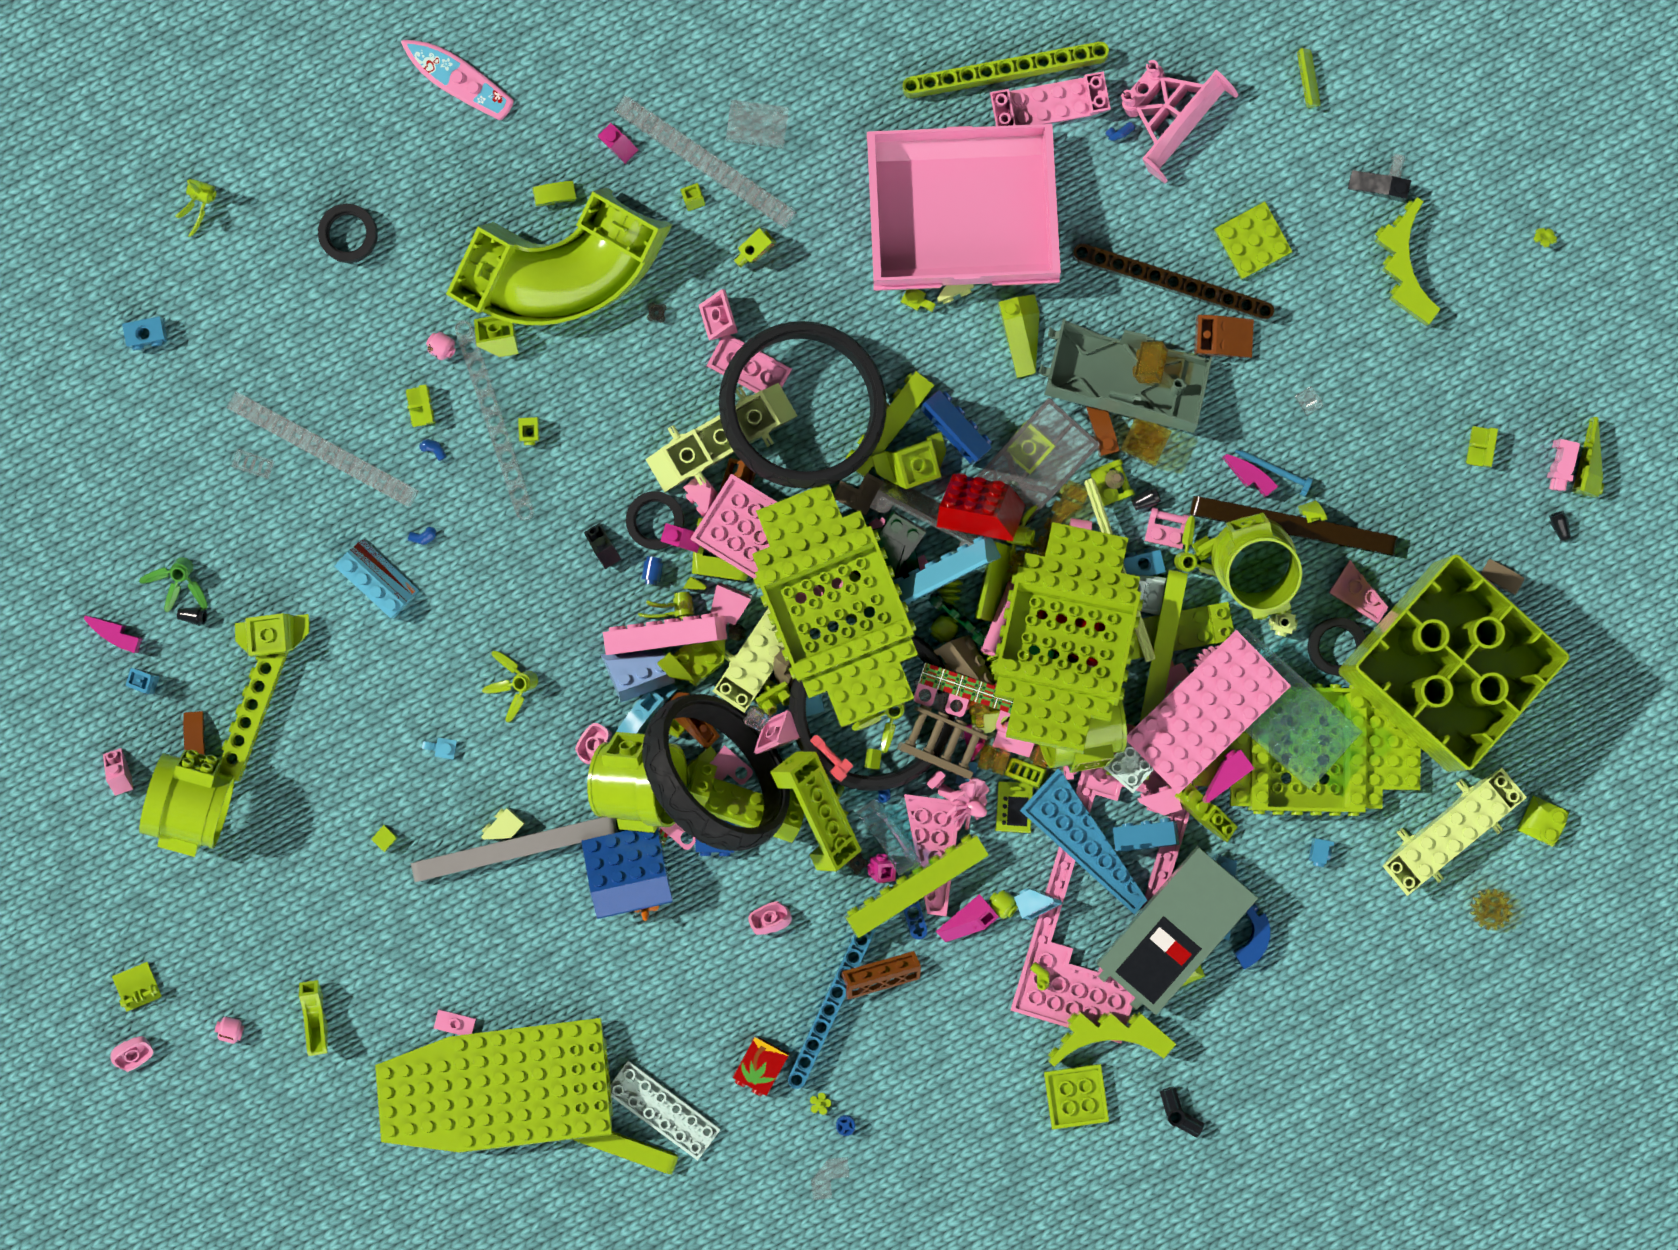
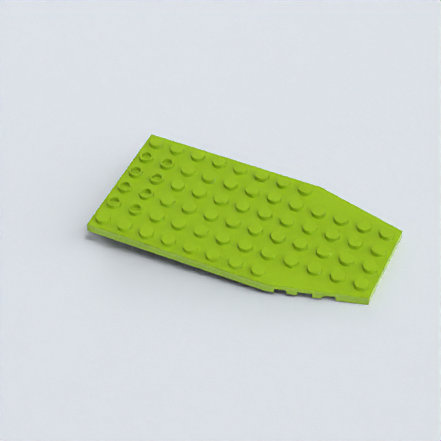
M601 1018L450 1036L375 1065L382 1143L464 1153L613 1134L611 1123L613 1107L607 1043L603 1037Z

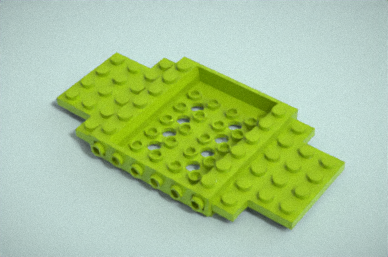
M829 484L814 487L757 510L756 513L770 547L752 554L758 571L755 572L756 578H753L757 589L761 588L763 596L760 597L764 607L768 606L770 614H767L771 625L775 624L778 630L774 633L778 643L782 642L785 648L782 650L785 661L789 660L792 667L789 668L792 679L796 678L798 682H803L809 699L828 692L841 728L913 700L914 696L900 662L918 656L912 641V637L915 636L913 631H916L913 620H908L907 618L908 607L905 601L901 603L899 595L902 592L898 583H893L891 577L895 575L891 565L887 566L884 559L888 557L884 547L879 548L877 541H880L877 530H872L871 526H866L861 511L842 518ZM853 571H858L861 574V578L857 582L850 580V573ZM840 578L843 581L840 589L832 587L833 579ZM818 585L823 586L825 589L822 596H816L813 592L814 588ZM800 592L807 596L806 601L802 604L797 603L795 600L796 595ZM867 607L875 609V615L871 618H867L864 615V610ZM849 614H854L857 617V622L854 625L846 623V617ZM831 621L839 624V629L836 632L828 630V624ZM814 628L819 629L821 632V636L816 640L810 637V631Z
M1052 522L1045 556L1026 553L1023 567L1019 566L1017 573L1013 572L1011 584L1015 585L1013 590H1009L1007 601L1011 603L1009 608H1005L1003 619H1007L1006 625L1001 626L999 636L1003 637L1002 643L997 644L995 654L999 655L998 661L993 662L991 671L995 673L994 680H997L994 697L1013 701L1006 732L1007 738L1083 754L1090 719L1111 721L1113 706H1118L1119 699L1123 700L1125 688H1122V683L1127 682L1129 671L1125 670L1126 664L1131 663L1133 654L1129 652L1130 646L1135 644L1136 635L1133 634L1134 628L1138 629L1140 617H1136L1137 611L1142 610L1144 601L1140 599L1141 592L1138 591L1140 577L1121 573L1128 543L1127 537ZM1044 610L1047 612L1048 617L1043 620L1039 619L1037 612ZM1063 614L1067 617V621L1060 624L1056 621V616ZM1082 618L1086 621V626L1079 628L1075 625V621ZM1098 622L1103 623L1105 630L1098 632L1095 630L1094 625ZM1031 646H1038L1040 653L1032 655L1029 652V648ZM1050 650H1057L1060 656L1057 659H1051L1048 656V652ZM1076 654L1079 658L1078 662L1070 663L1067 659L1068 655ZM1095 658L1098 661V665L1090 667L1087 665V660Z
M1293 683L1292 687L1286 690L1192 781L1193 786H1209L1221 761L1225 759L1224 755L1232 749L1235 751L1242 750L1255 769L1230 786L1229 806H1247V810H1253V814H1265V811H1272V815H1284V811H1291V815H1303V811H1310V815H1322V812H1329V816H1341V812H1348V816H1360V812H1366V809H1383V790H1420L1421 748L1352 685H1349V688H1342V684H1330V688H1323V684H1311V687H1304L1302 683ZM1284 715H1289L1292 718L1289 726L1282 724L1281 720ZM1323 715L1327 716L1330 720L1329 725L1326 727L1321 726L1319 723V719ZM1284 734H1289L1292 738L1289 745H1284L1281 741ZM1321 735L1329 737L1328 745L1322 746L1319 743ZM1284 753H1288L1291 756V762L1287 765L1281 761ZM1326 754L1329 757L1327 765L1320 764V755ZM1285 772L1291 775V781L1288 784L1281 781V775ZM1322 773L1327 774L1329 777L1328 783L1324 785L1319 782V776Z

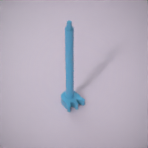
M1235 450V453L1239 454L1240 457L1303 486L1299 495L1306 496L1312 484V478L1308 477L1304 480L1243 450Z

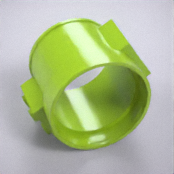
M1264 512L1227 522V526L1220 532L1214 542L1211 555L1212 567L1219 582L1240 605L1249 610L1253 619L1263 620L1268 618V615L1286 613L1287 610L1291 609L1290 600L1297 593L1302 580V566L1292 539L1281 525L1267 518ZM1259 541H1273L1288 548L1290 559L1288 569L1283 578L1273 587L1262 592L1246 593L1230 585L1229 571L1236 555L1246 546Z
M1119 699L1118 706H1113L1110 722L1095 718L1090 719L1083 754L1040 745L1047 765L1050 768L1068 766L1070 773L1107 767L1115 758L1114 753L1124 752L1127 744V726L1122 700Z
M616 732L610 742H603L598 746L591 759L587 779V793L591 810L598 817L617 819L618 827L622 830L655 833L658 827L673 826L675 824L674 820L671 819L658 802L646 776L642 757L645 734ZM669 743L674 766L681 780L688 787V769L684 752L679 745Z
M184 750L181 757L162 753L147 790L140 818L139 833L159 838L157 847L193 857L196 856L200 846L214 849L227 816L235 776L221 773L222 760L217 759L213 755L206 756L199 754L195 750Z

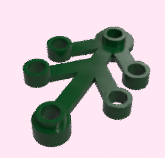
M938 593L935 596L933 594L930 595L931 598L928 601L940 611L943 607L954 619L958 620L969 632L974 634L972 639L978 645L983 646L982 631L977 633L975 631L976 627L972 625L973 622L966 616L961 618L962 615L959 613V610L951 603L948 606L945 605L944 602L946 600Z

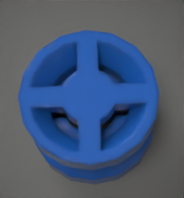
M842 1115L837 1119L836 1129L838 1133L843 1136H849L854 1132L855 1121L851 1116Z

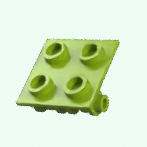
M148 961L112 976L121 998L119 1000L120 1005L125 1008L126 1012L162 997Z

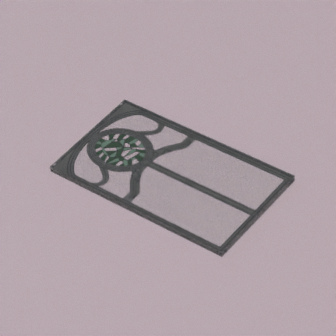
M1048 398L977 477L1010 484L1026 505L1023 515L1032 506H1038V509L1026 522V526L1101 444L1061 409L1053 399Z

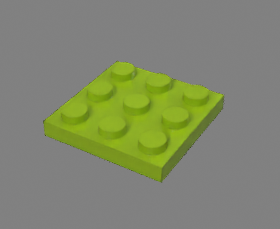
M1265 201L1214 229L1241 280L1292 253L1288 242Z
M1101 1063L1043 1071L1052 1130L1109 1122Z

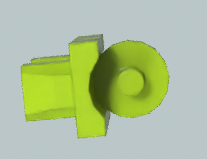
M784 681L771 688L768 684L763 685L764 692L756 698L759 711L771 716L776 713V705L780 702L784 706L789 705L790 691L788 684Z

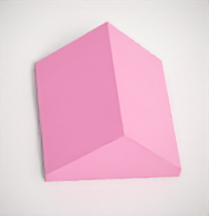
M721 289L699 304L709 340L738 333L725 289Z
M789 710L764 721L754 753L759 754L773 750L800 738Z

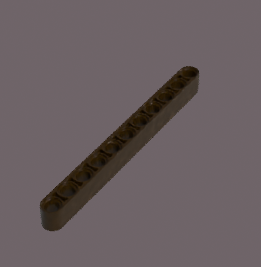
M1081 243L1073 250V259L1087 266L1260 321H1266L1274 314V307L1269 302ZM1078 249H1084L1087 256L1085 258L1078 257L1076 253ZM1098 254L1103 255L1105 262L1102 264L1097 263L1095 256ZM1120 260L1123 263V268L1120 270L1115 269L1113 262ZM1133 266L1141 268L1140 275L1137 276L1132 273ZM1157 272L1160 279L1158 281L1151 280L1150 273ZM1168 279H1177L1178 286L1171 287L1168 283ZM1187 284H1194L1196 286V292H1188L1186 288ZM1207 289L1213 290L1214 298H1207L1205 291ZM1225 295L1231 296L1233 303L1230 305L1225 304L1223 297ZM1243 301H1248L1251 304L1250 310L1247 311L1242 308ZM1261 307L1269 309L1268 316L1261 315Z
M1193 496L1189 515L1227 523L1264 512L1267 518L1281 525L1288 535L1395 556L1398 536L1319 520L1308 523L1305 517L1200 496Z

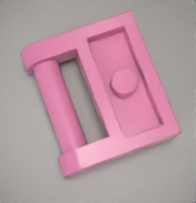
M1152 507L1144 541L1182 549L1183 532L1190 515H1176L1158 511V508ZM1159 518L1181 523V527L1178 529L1155 524V519Z

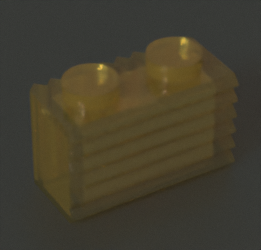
M1162 341L1141 342L1140 349L1136 352L1137 364L1133 367V376L1139 384L1162 383L1164 366L1168 356V349Z

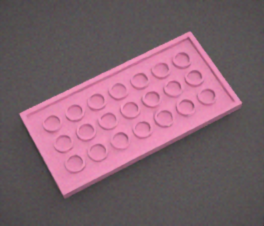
M731 474L690 540L748 576L756 578L755 572L758 571L752 554L770 547L756 511L777 503V501ZM835 578L831 585L834 589H840L843 581L840 578ZM818 585L814 588L813 592L816 596H822L825 589L823 586ZM802 592L798 593L795 597L796 602L800 604L804 603L807 599L806 594Z
M1235 630L1127 734V742L1179 794L1291 685Z

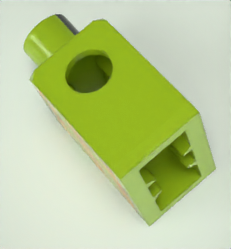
M758 228L738 247L741 253L733 260L740 268L748 261L755 263L777 242L765 228ZM752 246L754 247L753 254L749 251Z

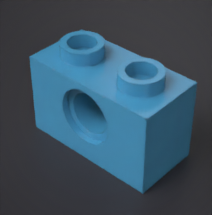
M160 316L122 324L126 347L132 348L133 351L144 349V345L149 344L152 347L161 346L164 341H168L164 319ZM148 329L149 337L142 339V331Z
M1155 547L1145 549L1144 554L1137 555L1136 552L1125 554L1126 558H1124L1123 564L1127 574L1152 576L1166 572L1161 550L1156 551ZM1141 558L1146 559L1148 562L1146 569H1141L1138 566V561Z

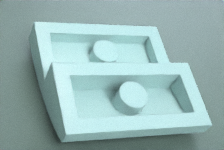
M1138 575L1140 577L1138 591L1141 592L1140 599L1144 600L1140 613L1146 612L1160 615L1166 578Z

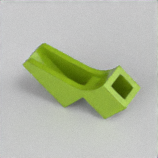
M319 981L299 983V999L304 1017L308 1056L328 1053V1024L323 1011V994Z

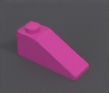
M1232 749L1224 755L1225 759L1221 761L1202 799L1204 803H1209L1255 769L1242 750L1235 751Z

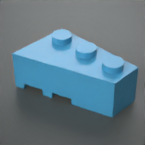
M1171 818L1159 819L1160 823H1152L1151 820L1142 821L1141 825L1126 823L1122 824V827L1113 828L1115 850L1126 852L1180 845L1177 822L1171 821Z

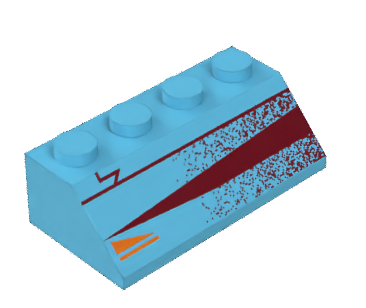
M364 539L352 547L334 566L391 619H394L420 591Z

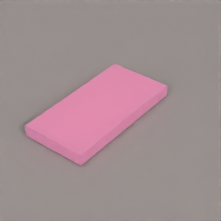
M731 335L722 337L707 367L724 376L729 362L745 343ZM758 352L743 368L738 384L755 393L777 383L782 388L792 369L766 354Z

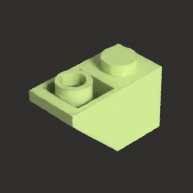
M509 807L505 810L502 808L494 816L496 821L493 824L488 823L482 830L484 834L481 838L484 840L512 838L525 822Z

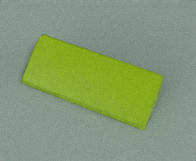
M1300 48L1297 52L1306 107H1319L1321 103L1312 51Z

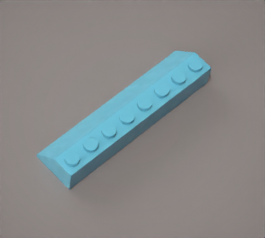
M980 536L973 540V545L969 547L967 544L957 548V553L952 555L949 552L940 557L941 561L936 563L933 560L924 565L925 569L920 571L917 568L908 573L909 577L904 579L902 576L893 580L894 584L898 583L902 592L899 595L901 603L905 601L907 605L1001 558L993 539ZM873 607L865 608L864 615L867 618L873 617L875 609Z

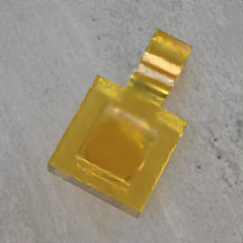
M970 700V715H976L977 728H984V714H990V707Z

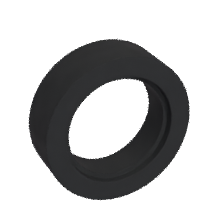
M336 205L330 208L319 222L318 239L320 245L329 256L339 262H359L370 255L377 243L378 231L375 221L368 212L357 205ZM344 215H353L360 218L366 228V238L363 244L351 252H343L336 249L331 243L329 235L333 222Z
M651 491L638 496L630 504L626 514V527L630 536L636 543L648 549L658 550L669 547L670 544L660 542L661 539H649L640 533L636 524L637 514L645 504L661 502L671 509L674 516V526L683 528L684 514L680 505L673 497L663 492Z
M1340 617L1329 618L1320 622L1312 630L1308 639V654L1312 663L1322 672L1330 675H1340L1339 668L1342 665H1332L1325 661L1320 654L1319 642L1322 635L1334 627L1346 629L1354 637L1356 649L1366 639V636L1361 627L1352 620Z

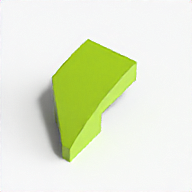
M1316 500L1298 506L1300 514L1306 516L1308 523L1319 519L1321 521L1327 520L1323 508Z

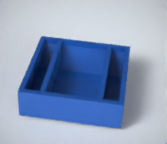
M939 390L923 403L921 411L961 455L974 466L992 448L990 444L992 442L985 434L981 436L978 433V426L972 420L967 421L964 417L965 412L958 405L955 407L951 403L952 398L945 391L942 393Z
M659 828L656 829L655 833L627 830L582 840L589 888L597 919L673 902Z

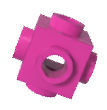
M886 854L870 857V864L867 866L870 877L877 883L896 880L897 867L894 860Z

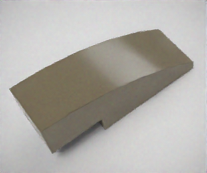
M783 647L774 658L773 670L777 685L785 681L790 689L794 680L789 671V668L792 666L789 660L785 661L782 650L785 649Z

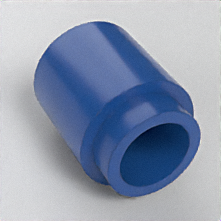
M647 556L642 573V579L645 580L646 584L656 585L657 582H661L662 558Z

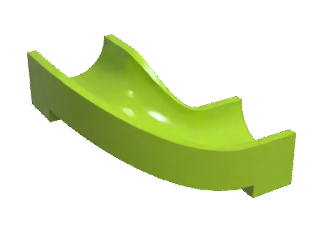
M607 187L592 191L576 224L578 228L569 237L558 243H531L495 222L477 227L446 295L477 313L484 312L494 318L510 323L549 325L574 320L614 303L636 286L656 259L673 224L646 217L619 202L612 195L613 190Z

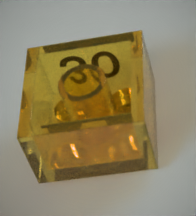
M1134 418L1119 452L1151 467H1155L1172 431L1158 424Z

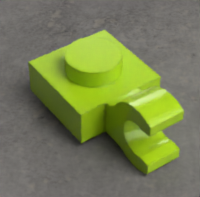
M907 289L900 302L916 311L921 306L933 312L936 306L935 303L924 299L926 293L919 289Z

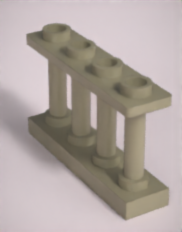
M921 704L920 707L914 706L913 710L920 713L909 739L905 743L899 742L897 749L971 780L973 772L969 771L968 765L979 738L984 740L988 738V736L983 734L984 730L973 727V730L967 728V723L958 719L955 722L948 720V715L941 712L934 714L931 712L932 708ZM926 716L936 719L937 722L926 748H923L922 751L916 748L917 744L915 743ZM946 723L955 728L944 755L938 758L933 755V749L943 725ZM965 731L972 734V737L961 763H958L957 766L951 763L952 759L950 758L961 732Z

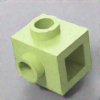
M1287 610L1286 613L1281 615H1270V630L1275 631V635L1286 637L1287 634H1292V631H1296L1298 620L1295 619L1296 615L1291 614L1292 610ZM1282 619L1288 621L1286 626L1281 624Z

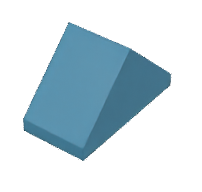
M131 668L125 686L145 694H155L160 676Z

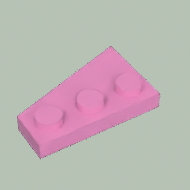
M1349 560L1329 593L1378 624L1387 611L1388 606L1376 591L1372 589L1351 560Z

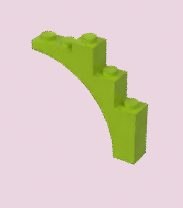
M1417 197L1414 200L1410 199L1405 205L1404 209L1406 211L1403 216L1398 215L1392 223L1395 227L1387 224L1385 227L1381 226L1375 234L1377 238L1374 242L1392 254V256L1388 255L1382 263L1384 265L1382 271L1400 283V285L1396 284L1390 291L1392 296L1389 300L1419 322L1428 326L1440 311V308L1428 298L1420 287L1410 261L1409 240L1411 227L1418 210L1424 202Z
M1079 1011L1077 1014L1074 1012L1067 1020L1069 1022L1067 1026L1072 1032H1067L1060 1041L1062 1043L1058 1048L1054 1047L1048 1053L1049 1058L1047 1060L1055 1067L1065 1056L1076 1049L1094 1042L1106 1040L1136 1043L1152 1050L1164 1059L1176 1043L1140 1012L1137 1015L1134 1013L1127 1021L1129 1025L1126 1026L1109 1011L1107 1014L1103 1013L1097 1020L1099 1024L1096 1026Z

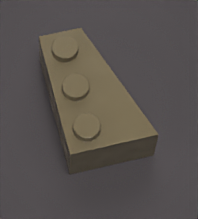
M970 635L951 640L934 650L937 656L940 654L946 662L944 666L947 670L951 669L955 673L991 685L995 684L992 674L985 665L984 658L980 655L976 648V643Z

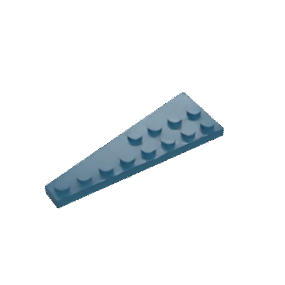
M1057 768L1020 811L1135 915L1147 901L1146 897L1061 770Z

